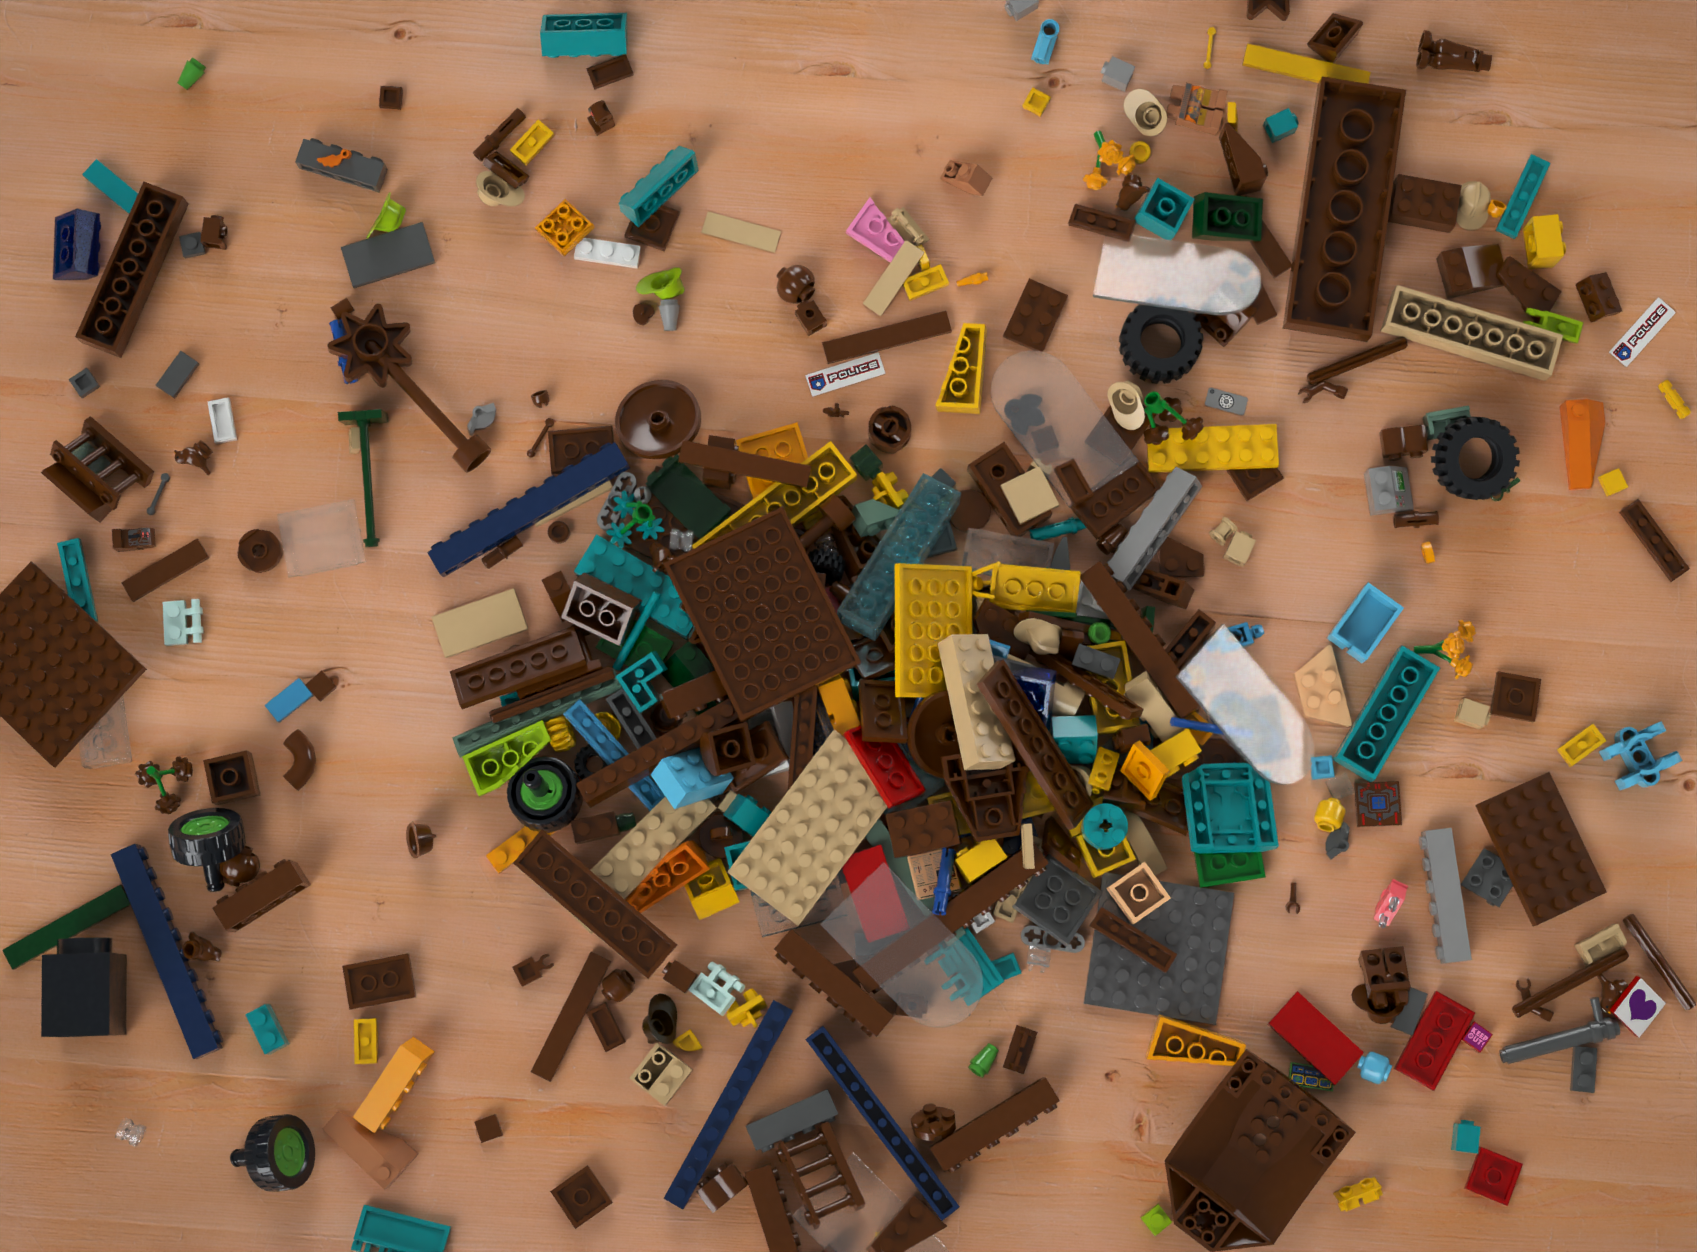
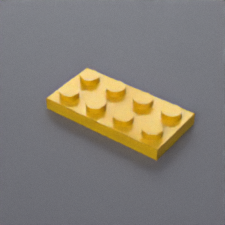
M1001 564L992 569L990 594L995 595V599H989V601L1003 609L1076 613L1081 572Z

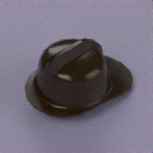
M660 993L654 995L650 1000L648 1015L643 1020L642 1029L649 1044L657 1042L664 1044L672 1043L676 1037L677 1009L669 996Z

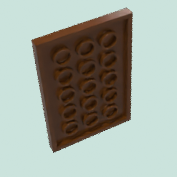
M1550 772L1475 805L1533 927L1607 893Z

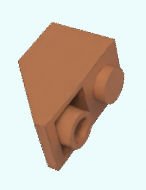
M949 160L940 177L942 181L968 194L978 196L984 195L993 179L978 164Z

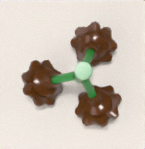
M176 757V761L172 762L173 767L168 770L160 771L158 764L153 765L152 761H148L146 764H140L138 766L139 770L135 772L140 785L144 784L147 788L152 785H158L161 799L156 801L155 810L160 811L162 814L175 812L180 806L181 798L176 797L175 794L169 795L164 789L161 778L163 775L172 774L176 776L177 781L188 782L189 777H192L193 769L187 757Z

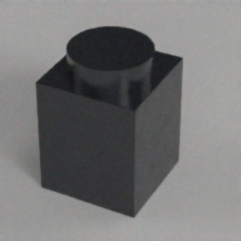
M112 938L57 939V954L42 955L41 1037L126 1035L127 955L112 953Z

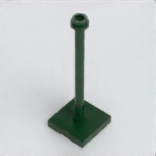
M382 409L338 412L339 422L344 425H357V427H360L367 539H363V543H365V547H377L380 538H376L368 427L373 423H387L388 414Z

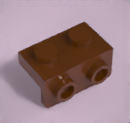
M1607 272L1588 276L1576 283L1575 286L1591 323L1603 317L1622 312L1619 299L1615 294Z

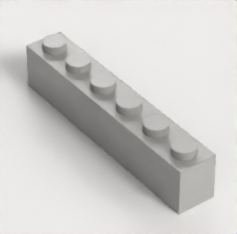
M1175 467L1167 475L1165 483L1160 490L1156 491L1151 503L1142 511L1137 523L1130 528L1125 540L1118 545L1113 557L1107 561L1115 573L1112 577L1116 583L1121 581L1128 591L1133 587L1202 488L1196 476L1178 467Z
M1452 828L1421 832L1419 845L1421 850L1424 849L1425 856L1422 859L1423 870L1427 871L1428 876L1425 885L1427 893L1431 895L1429 911L1431 915H1434L1435 924H1432L1433 936L1437 937L1438 946L1435 948L1436 957L1438 960L1440 959L1441 964L1472 960Z

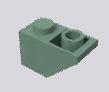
M874 499L855 504L851 511L856 518V521L852 524L860 537L873 536L882 530L896 528L903 515L901 510Z

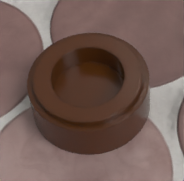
M556 521L549 526L548 536L552 542L561 544L568 540L570 530L564 522Z

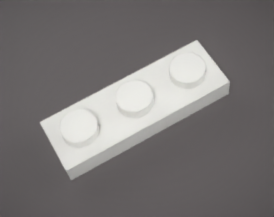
M583 238L575 247L574 259L638 269L641 246Z

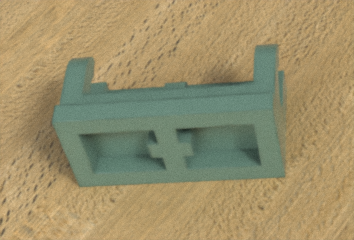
M1469 406L1426 413L1423 417L1427 440L1437 439L1439 433H1444L1446 431L1445 427L1448 424H1454L1455 420L1471 417Z

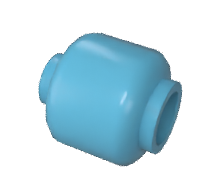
M1371 1051L1366 1057L1361 1056L1357 1068L1361 1069V1078L1375 1084H1381L1383 1081H1387L1392 1065L1389 1064L1388 1057Z

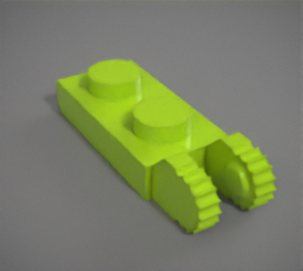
M1533 308L1526 309L1528 315L1540 317L1539 324L1532 321H1523V323L1563 335L1562 340L1578 343L1583 322L1549 311H1540Z

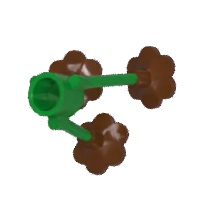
M1154 391L1146 395L1144 403L1147 407L1144 411L1150 422V429L1145 430L1143 433L1146 444L1159 445L1162 441L1169 438L1168 427L1156 424L1152 413L1159 414L1161 421L1168 420L1169 422H1174L1178 419L1182 422V438L1184 440H1193L1202 431L1204 426L1201 417L1188 420L1181 416L1183 409L1178 398L1166 397L1163 399L1158 392Z

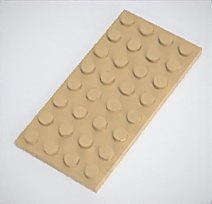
M836 730L832 731L727 872L798 926L887 808L886 803L844 736Z

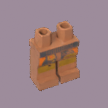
M1187 82L1185 86L1173 85L1170 98L1180 100L1179 106L1168 104L1166 110L1167 118L1176 120L1175 125H1182L1216 136L1220 127L1228 91L1222 89L1216 91Z

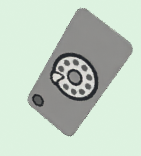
M1209 388L1205 405L1234 414L1244 415L1248 398Z

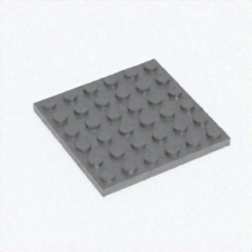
M1103 874L1100 887L1103 893L1099 897L1097 913L1103 907L1132 925L1106 889L1125 875ZM1159 881L1170 896V899L1132 926L1177 954L1167 973L1160 971L1094 929L1083 1004L1157 1016L1160 1014L1175 1019L1216 1025L1234 893Z

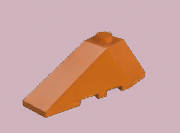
M1590 399L1566 400L1559 407L1569 490L1592 488L1605 428L1603 402Z
M694 840L682 843L668 852L625 900L642 913L708 871L710 867L705 852Z

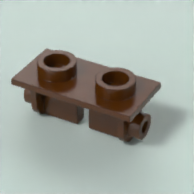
M1016 1025L1003 1068L1024 1074L1038 1032Z

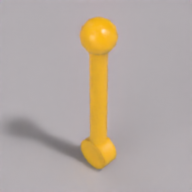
M1210 27L1207 31L1209 41L1206 62L1203 64L1205 69H1210L1212 66L1210 58L1213 36L1216 34L1214 27Z

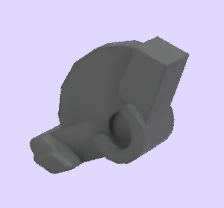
M1342 822L1341 829L1331 832L1327 837L1325 847L1326 854L1330 860L1349 848L1348 835L1350 828L1345 822Z

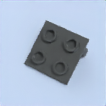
M1484 848L1464 878L1461 886L1484 898L1491 906L1496 905L1500 907L1513 884L1500 857Z

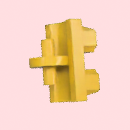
M882 471L871 482L874 486L871 490L875 495L872 499L900 509L909 498V495L904 489L896 492L893 488V485L898 482L894 472L884 474Z
M751 988L743 994L747 1001L745 1004L739 1007L735 1000L727 1010L728 1014L726 1016L733 1027L739 1023L743 1027L750 1023L754 1028L758 1027L755 1020L762 1017L760 1011L768 1007L761 994L758 995Z

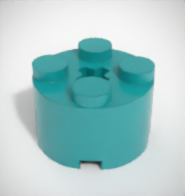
M1103 803L1096 805L1086 813L1082 820V835L1096 849L1108 850L1114 848L1124 840L1127 834L1128 821L1126 815L1121 808L1113 804ZM1103 821H1105L1107 825H1110V828L1107 829L1106 832H1104V829L1099 827V825H1101Z

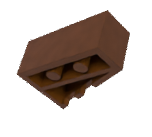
M914 1195L907 1200L866 1247V1250L868 1252H904L946 1228L947 1225Z

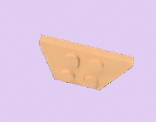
M1331 644L1294 673L1293 676L1304 717L1351 727L1353 725Z

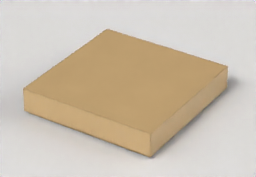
M1040 466L1000 486L1019 524H1023L1059 506Z

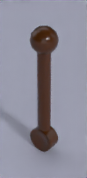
M552 418L546 419L544 429L532 449L527 451L528 457L532 458L535 456V450L547 430L554 425Z

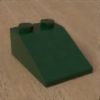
M1208 192L1194 196L1192 239L1260 242L1263 199Z

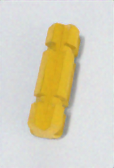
M1663 381L1658 385L1661 393H1665L1664 397L1673 410H1677L1676 414L1678 417L1684 419L1691 414L1690 409L1683 405L1685 402L1678 392L1671 388L1673 385L1670 381Z

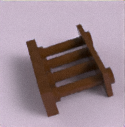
M91 416L84 420L81 431L82 435L66 446H63L57 440L53 442L50 453L52 458L65 467L96 494L105 505H108L113 510L118 506L119 494L135 482L144 488L151 483L154 471ZM87 441H91L97 449L82 460H79L71 453ZM103 455H107L114 461L98 474H95L87 467ZM118 469H123L130 475L113 488L103 481Z
M575 624L571 625L576 630L587 665L516 690L520 700L603 669L599 659H592L585 636L590 635L591 632ZM513 645L508 650L516 648L521 645Z
M829 1122L820 1125L817 1136L788 1149L784 1141L779 1143L778 1150L776 1151L780 1163H785L805 1207V1219L808 1225H813L814 1230L818 1229L821 1224L819 1218L846 1206H853L856 1212L863 1209L866 1204ZM820 1144L826 1146L828 1153H826L825 1157L798 1169L795 1168L791 1159L792 1156ZM827 1165L835 1166L838 1172L835 1174L836 1177L805 1190L800 1177ZM838 1185L844 1186L847 1192L844 1198L814 1210L809 1198Z

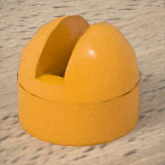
M1491 200L1488 205V214L1493 218H1499L1504 214L1507 206L1501 201Z

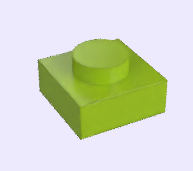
M1159 1204L1140 1217L1154 1236L1172 1223Z

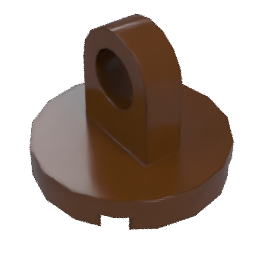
M718 814L710 817L703 823L700 829L699 840L701 847L707 854L714 858L724 859L727 858L724 847L742 843L743 832L740 827L724 815Z

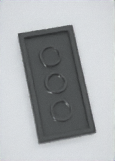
M423 222L341 247L353 288L435 264Z

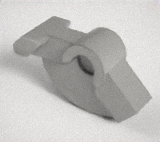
M494 403L474 407L472 418L467 425L469 435L472 436L475 429H485L493 423L496 412Z

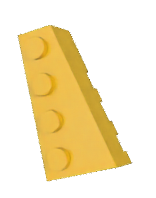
M963 323L954 355L950 361L945 381H943L941 392L935 405L938 412L980 414L987 338L985 324Z

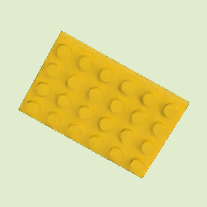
M895 564V697L926 698L935 692L947 690L938 643L952 634H972V566Z

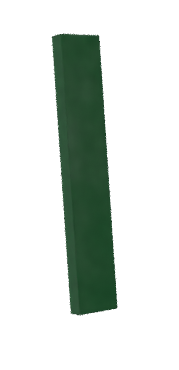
M119 885L3 949L2 951L12 970L56 947L57 939L72 938L130 906L131 904L124 887Z

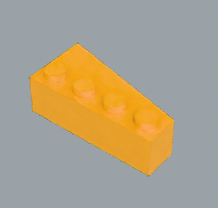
M841 675L819 684L818 692L832 729L844 736L843 734L847 730L861 725V720L858 719L856 712H859L855 699H850L848 693L852 691L847 679L843 680Z
M1159 1014L1145 1057L1148 1060L1234 1066L1244 1053L1246 1044L1242 1041Z
M414 1036L403 1043L353 1118L373 1133L377 1132L380 1128L384 1130L391 1121L389 1116L393 1111L396 1112L403 1103V1096L411 1091L415 1085V1079L423 1073L427 1067V1062L435 1051Z

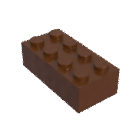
M283 859L274 865L275 869L269 873L264 871L255 877L256 881L249 885L245 883L235 889L237 893L230 897L226 895L217 900V905L213 907V910L225 930L237 932L309 887L311 884L299 864Z

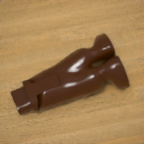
M1424 30L1418 47L1419 54L1416 67L1417 69H1425L1427 66H1432V68L1438 70L1489 71L1492 55L1484 54L1482 50L1479 51L1478 49L1447 39H1439L1435 42L1432 40V33Z

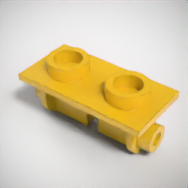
M1099 746L1088 784L1092 785L1093 793L1099 794L1103 790L1109 791L1119 753Z
M1375 1177L1365 1178L1357 1184L1342 1187L1339 1191L1333 1193L1339 1202L1338 1207L1340 1211L1345 1210L1346 1212L1360 1206L1359 1198H1362L1363 1203L1367 1204L1380 1199L1379 1196L1383 1194L1381 1191L1382 1186Z

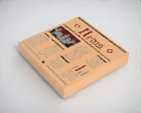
M942 849L907 857L917 901L935 897L933 892L934 888L937 887ZM955 864L953 865L950 884L951 893L961 891Z

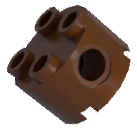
M896 406L877 409L872 414L868 427V437L872 445L885 453L894 454L902 450L908 444L911 436V422L908 414Z

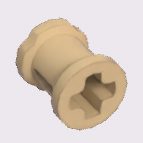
M1226 517L1222 518V522L1214 531L1211 530L1209 532L1212 539L1222 546L1225 545V540L1238 529Z

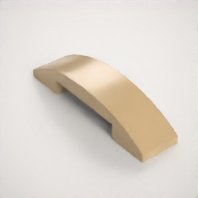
M1119 807L1126 815L1128 821L1126 838L1138 859L1139 865L1146 862L1155 876L1168 869L1140 817L1126 811L1125 807Z

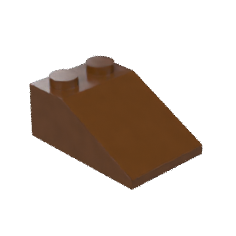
M1229 123L1224 124L1219 140L1235 196L1260 191L1268 176L1266 164H1262L1261 157Z
M1499 244L1460 247L1442 251L1436 258L1447 299L1504 286L1496 276L1504 263Z

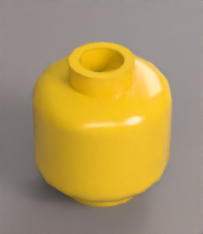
M1328 798V800H1322L1318 803L1314 821L1318 824L1319 829L1333 832L1342 826L1346 810L1338 799Z

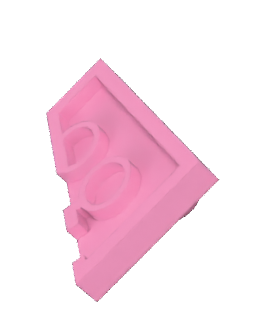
M870 197L846 230L847 235L890 263L905 242L896 229L887 221L884 214L875 206Z

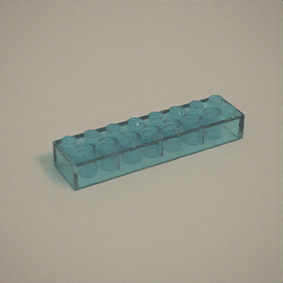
M924 473L922 474L838 608L837 615L843 625L876 641L895 610V564L924 563L960 505L961 492Z

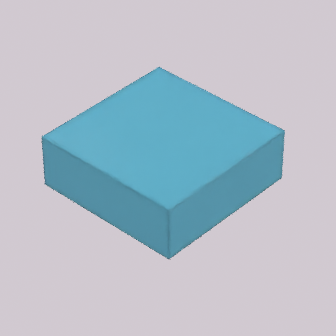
M1332 755L1309 758L1312 780L1335 777Z

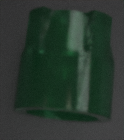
M633 812L616 815L620 832L630 830L636 826Z

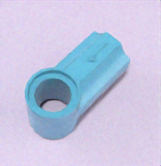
M1048 19L1041 24L1031 60L1042 65L1049 64L1059 34V24L1055 20ZM1046 28H1051L1054 30L1055 33L1053 35H1047L1044 32V30Z

